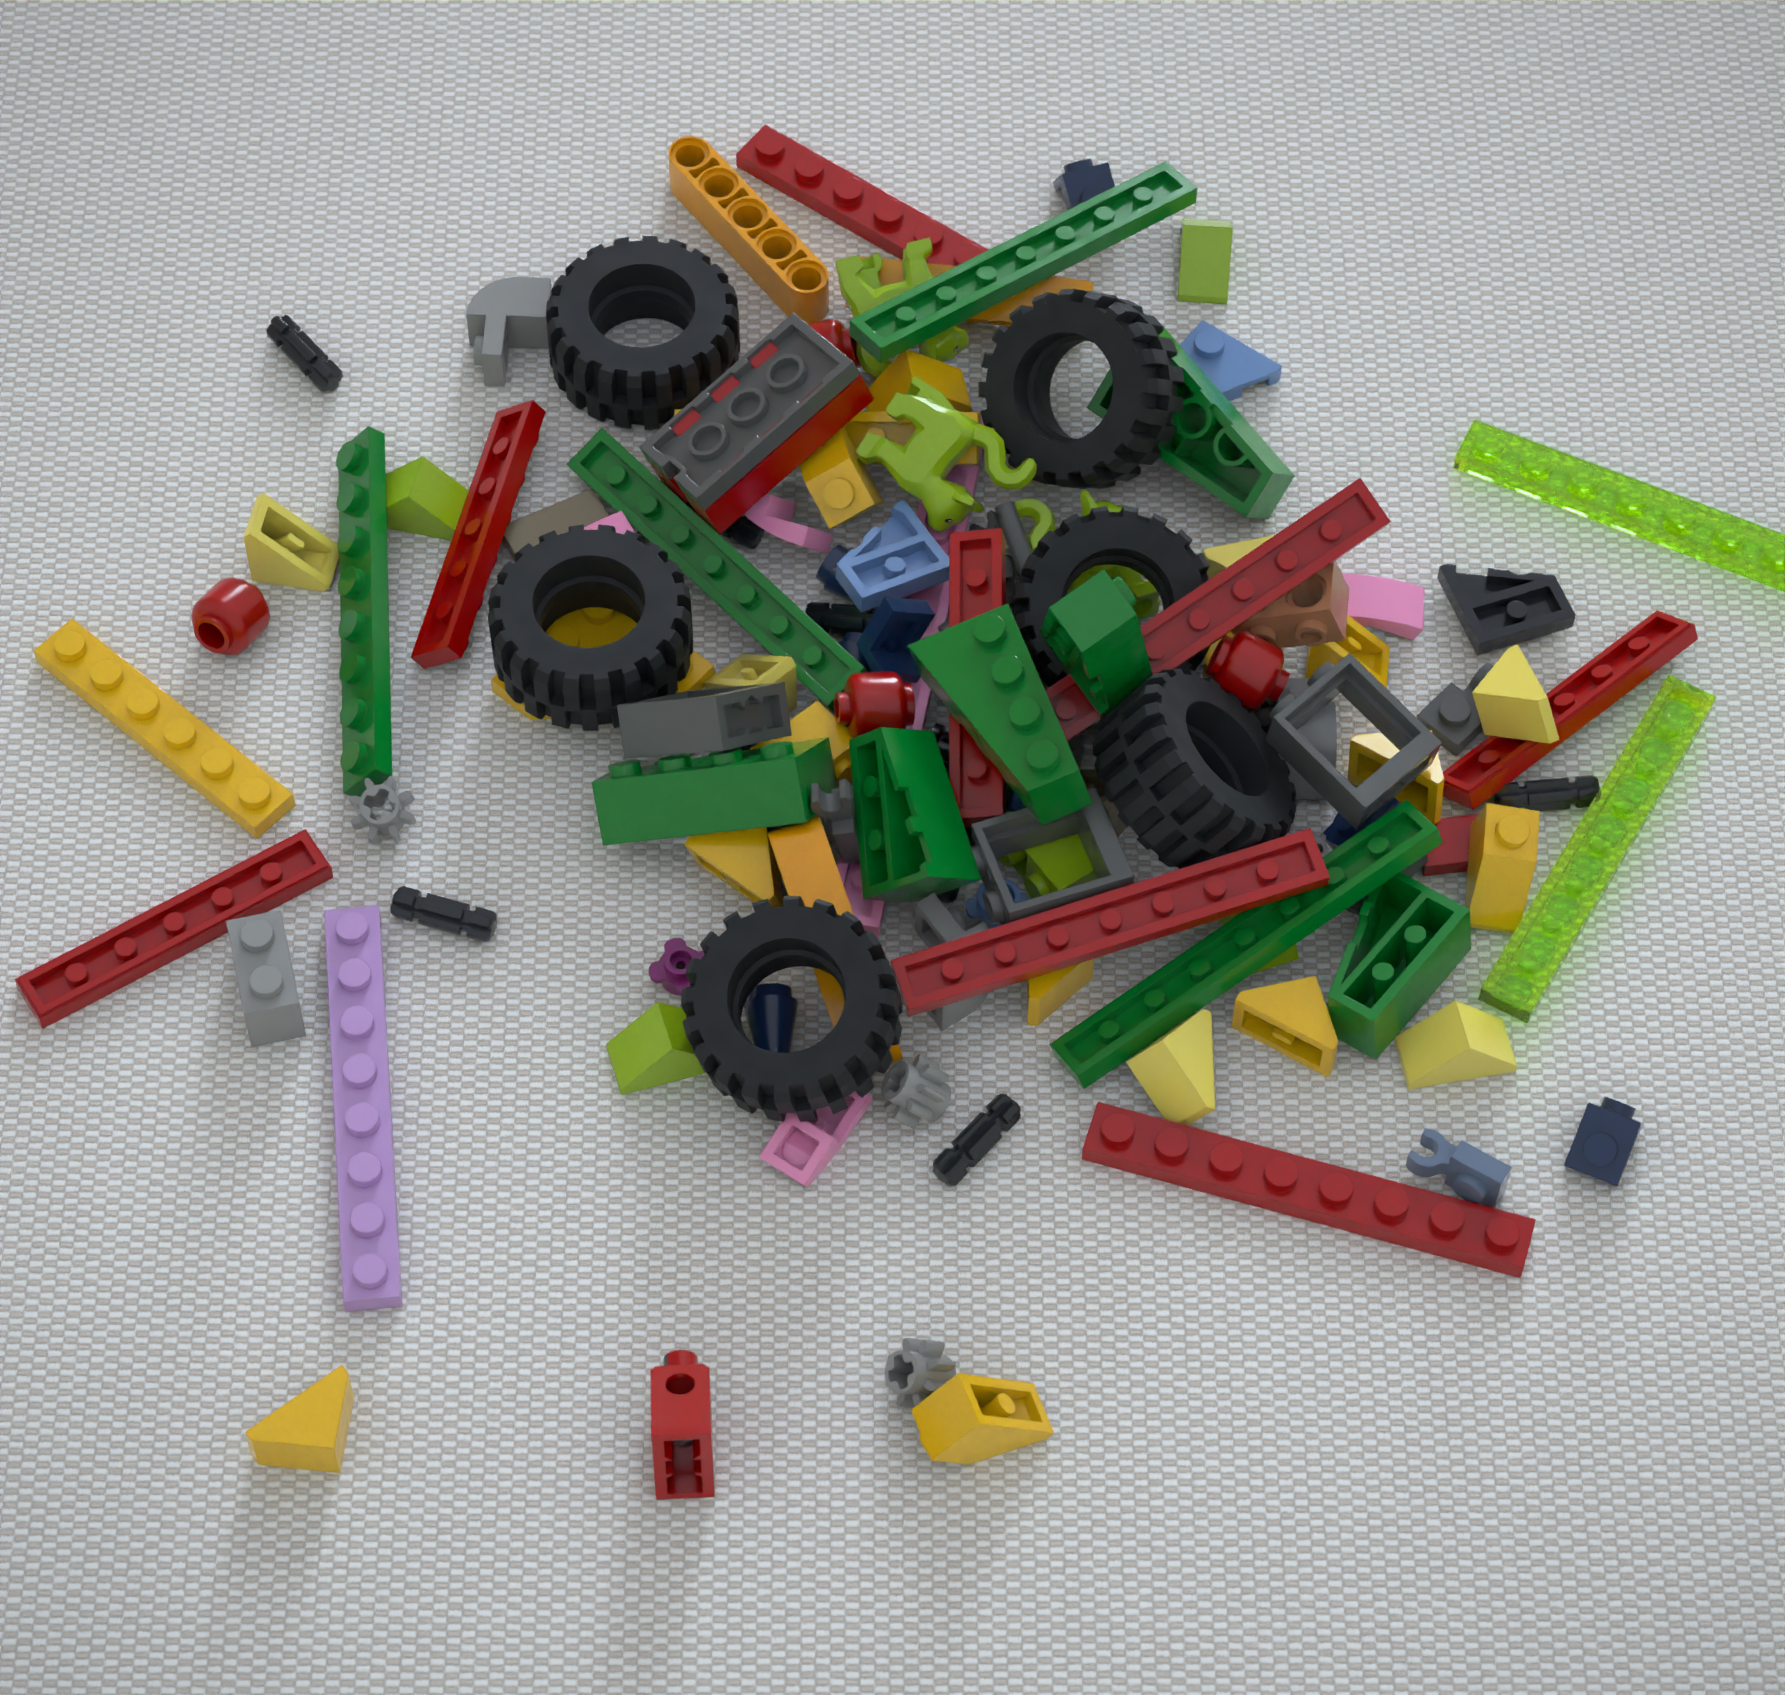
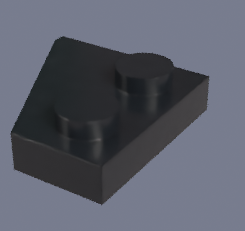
M1453 564L1439 566L1437 579L1477 656L1572 628L1576 615L1555 575L1531 572L1519 575L1509 570L1488 568L1487 576L1456 573V565Z

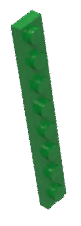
M1165 161L850 319L849 335L881 364L1195 204L1197 187Z
M369 426L351 441L346 442L338 451L336 458L339 495L337 498L339 538L337 549L340 552L338 593L340 594L341 621L338 633L341 638L339 678L342 684L340 723L342 725L343 751L340 765L343 770V794L359 797L367 789L365 786L366 778H369L374 785H381L389 776H392L385 433Z
M603 428L567 463L568 467L616 512L622 511L630 525L644 536L645 539L668 553V560L677 563L685 576L772 656L792 657L797 668V679L832 712H834L835 693L844 692V686L849 676L854 673L868 672L863 665Z
M1405 800L1322 857L1330 876L1328 885L1243 911L1050 1043L1049 1045L1055 1058L1083 1089L1087 1088L1442 844L1438 828L1408 800Z

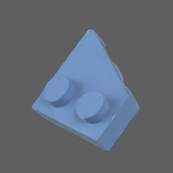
M1204 320L1180 344L1229 402L1240 398L1244 388L1265 381L1267 386L1277 383L1281 378L1282 366Z
M901 500L892 507L891 517L881 528L873 526L862 537L861 545L851 549L837 563L836 579L859 611L864 612L878 607L884 597L902 598L948 581L949 557L907 502Z

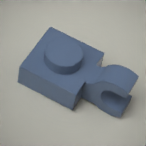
M1424 1129L1420 1145L1431 1150L1434 1156L1423 1157L1411 1150L1406 1161L1407 1169L1420 1177H1432L1437 1174L1446 1175L1444 1184L1452 1187L1455 1193L1462 1199L1496 1208L1505 1194L1512 1167L1462 1140L1458 1146H1455L1448 1142L1439 1132L1432 1129Z

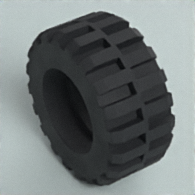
M643 236L641 241H629V237L615 239L612 246L604 248L600 244L588 250L586 259L583 260L580 257L575 259L565 268L566 276L561 275L551 289L552 297L547 301L546 307L550 366L553 368L554 379L559 389L566 392L567 399L576 408L582 410L587 407L588 416L603 423L606 419L613 420L614 425L619 428L631 429L632 425H644L645 430L659 429V424L666 423L672 419L675 409H683L739 360L738 298L734 287L728 283V276L723 269L715 263L711 265V258L696 248L690 252L686 249V244L673 239H670L668 243L658 242L657 236ZM641 318L667 321L683 330L674 339L651 347L625 346L604 336L610 329L621 323Z
M1061 289L1058 294L1047 292L1034 297L1032 301L1033 307L1020 305L1010 314L1009 319L1013 324L1010 327L1000 325L993 335L992 341L997 343L993 353L985 352L981 364L982 368L988 369L986 382H978V397L986 398L987 409L980 412L984 426L994 428L995 432L1004 440L1006 454H1011L1008 457V464L1016 469L1025 460L1032 458L1037 464L1036 474L1032 480L1047 485L1069 488L1103 489L1114 487L1117 481L1128 482L1139 476L1141 473L1139 464L1153 465L1162 455V451L1157 447L1160 441L1171 442L1177 429L1176 426L1170 424L1173 413H1182L1184 398L1176 397V384L1184 383L1183 369L1172 364L1171 358L1178 354L1173 340L1159 337L1163 332L1164 326L1154 316L1143 314V308L1130 300L1119 299L1117 296L1092 291ZM1090 341L1098 346L1109 363L1113 378V393L1108 411L1100 424L1089 434L1075 439L1063 431L1054 417L1050 403V385L1053 373L1062 357L1079 343Z
M1103 506L1091 508L1089 515L1079 517L1076 513L1064 519L1059 528L1055 531L1049 530L1039 540L1037 547L1032 554H1029L1020 573L1014 591V603L1011 611L1039 677L1048 687H1051L1069 675V673L1040 635V629L1049 607L1066 596L1073 582L1088 569L1100 565H1119L1140 573L1158 592L1162 600L1163 610L1209 580L1206 572L1210 566L1203 553L1197 555L1189 546L1192 539L1182 529L1176 534L1165 526L1168 519L1155 513L1151 519L1138 515L1139 508L1123 506L1120 512H1109L1108 507ZM1210 646L1176 669L1196 671L1205 658Z
M584 524L569 526V532L557 535L554 530L540 536L539 544L534 547L530 543L526 544L514 554L515 564L510 561L507 562L498 573V584L491 588L488 600V623L494 667L498 679L505 683V691L516 703L521 704L524 702L525 711L534 717L542 720L547 715L551 717L552 725L569 729L571 724L582 725L583 731H599L598 725L611 723L614 729L620 726L617 705L676 693L678 690L677 681L680 682L686 678L690 668V655L693 653V626L689 587L684 584V574L678 564L671 560L668 561V553L659 545L651 542L646 546L644 536L629 530L625 534L616 533L615 527L598 524V530H584ZM592 607L618 611L637 623L623 638L608 645L592 648L566 645L553 639L546 633L547 629L562 616L579 609Z
M1167 669L1153 674L1100 719L1093 742V755L1097 757L1094 765L1097 776L1103 779L1105 784L1103 791L1109 803L1113 802L1120 812L1118 814L1120 820L1126 828L1128 826L1131 827L1138 836L1137 840L1147 850L1152 849L1158 854V860L1168 867H1177L1179 869L1285 836L1290 831L1297 804L1294 802L1296 797L1295 785L1288 778L1290 774L1289 767L1286 761L1281 759L1278 752L1265 740L1267 734L1261 728L1260 720L1253 712L1249 713L1241 705L1242 701L1232 692L1226 693L1222 690L1220 683L1210 677L1201 678L1200 673L1193 670Z
M784 896L783 906L773 908L768 899L754 902L752 906L755 913L741 918L739 913L735 911L723 919L727 929L720 936L710 931L700 943L704 952L702 960L698 958H691L685 973L690 982V987L682 989L681 1007L686 1015L683 1026L687 1039L713 1085L724 1097L728 1095L733 1097L737 1106L753 1114L757 1109H761L764 1111L767 1119L782 1122L785 1121L787 1113H796L800 1122L817 1120L816 1110L827 1106L830 1107L834 1115L848 1108L845 1098L856 1091L863 1098L874 1088L871 1077L876 1071L883 1074L886 1073L893 1061L890 1047L891 1045H898L900 1042L902 1026L899 1021V1014L903 1012L901 995L890 962L887 960L882 945L872 932H865L861 920L848 911L842 913L841 916L838 915L832 903L817 899L814 901L813 907H806L801 896ZM801 966L820 969L835 977L843 990L844 1008L833 1030L817 1044L797 1052L777 1053L755 1046L745 1035L741 1023L745 1002L752 990L769 975L782 969Z

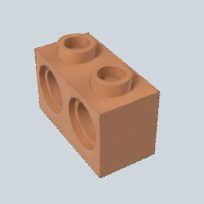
M1334 561L1232 631L1233 635L1242 630L1249 631L1280 648L1304 645L1319 646L1328 642L1344 641L1346 637L1349 587L1337 562Z

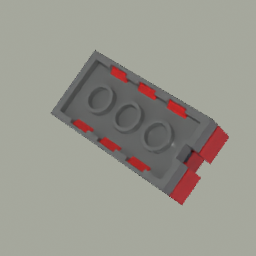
M793 312L640 445L639 448L661 482L684 503L689 501L696 514L718 534H721L874 400V397L854 362Z

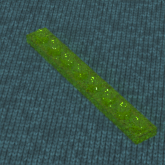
M1475 419L1455 456L1454 469L1785 592V534Z
M1668 674L1482 985L1478 1000L1528 1024L1713 710L1717 696Z

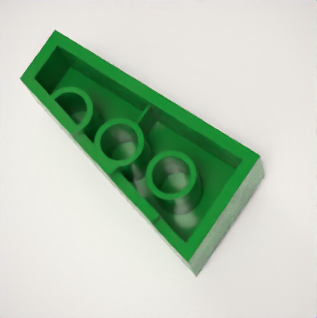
M1163 327V332L1159 337L1172 339L1178 351L1177 356L1171 358L1173 366L1182 367L1184 383L1176 384V397L1184 398L1182 413L1174 412L1170 424L1177 427L1171 442L1160 441L1157 446L1162 451V455L1159 458L1245 517L1269 519L1295 475ZM1109 369L1087 406V409L1102 419L1106 415L1112 399L1113 378L1111 369Z
M1008 603L908 645L923 681L932 692L935 691L944 702L950 714L958 723L962 724L974 739L977 747L998 768L1004 780L1041 825L1093 804Z
M829 737L794 743L791 741L777 742L743 751L737 747L724 751H713L709 753V756L692 759L690 754H676L660 758L658 760L659 764L641 766L640 760H626L608 765L609 772L591 782L603 846L806 823L817 816L810 806L811 784L818 783L820 790L831 794V789H837Z

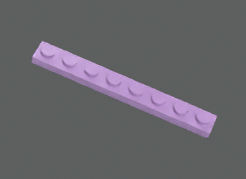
M379 905L324 910L343 1304L345 1312L403 1307Z

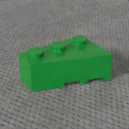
M1104 569L1050 606L1039 632L1101 718L1153 675L1138 617L1132 608L1137 603V600L1121 577L1116 576L1114 579H1111Z
M880 727L850 739L849 746L863 900L918 902L933 893L939 895L982 880L934 731Z
M1401 872L1369 894L1367 901H1364L1362 904L1356 931L1352 941H1348L1328 994L1329 1015L1337 1039L1377 1060L1471 950L1470 909Z

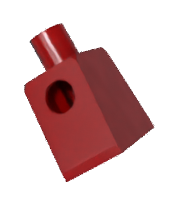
M674 1350L664 1356L663 1366H655L650 1370L651 1440L656 1500L715 1497L710 1370L708 1366L698 1364V1357L693 1352ZM673 1440H693V1444L687 1447H679L673 1444Z

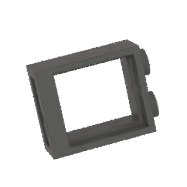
M1349 653L1335 666L1328 661L1318 668L1307 682L1309 688L1297 698L1290 693L1277 703L1269 714L1272 722L1265 740L1357 830L1432 765L1442 742ZM1340 693L1399 750L1398 753L1357 788L1297 731Z
M785 682L690 690L617 705L624 758L724 751L792 736Z
M1096 788L1087 790L1093 803L1092 805L1044 825L1040 824L1028 808L971 824V848L986 892L983 893V900L987 915L992 924L1000 922L1003 925L1134 884L1135 875ZM1078 834L1097 879L1014 903L996 858Z

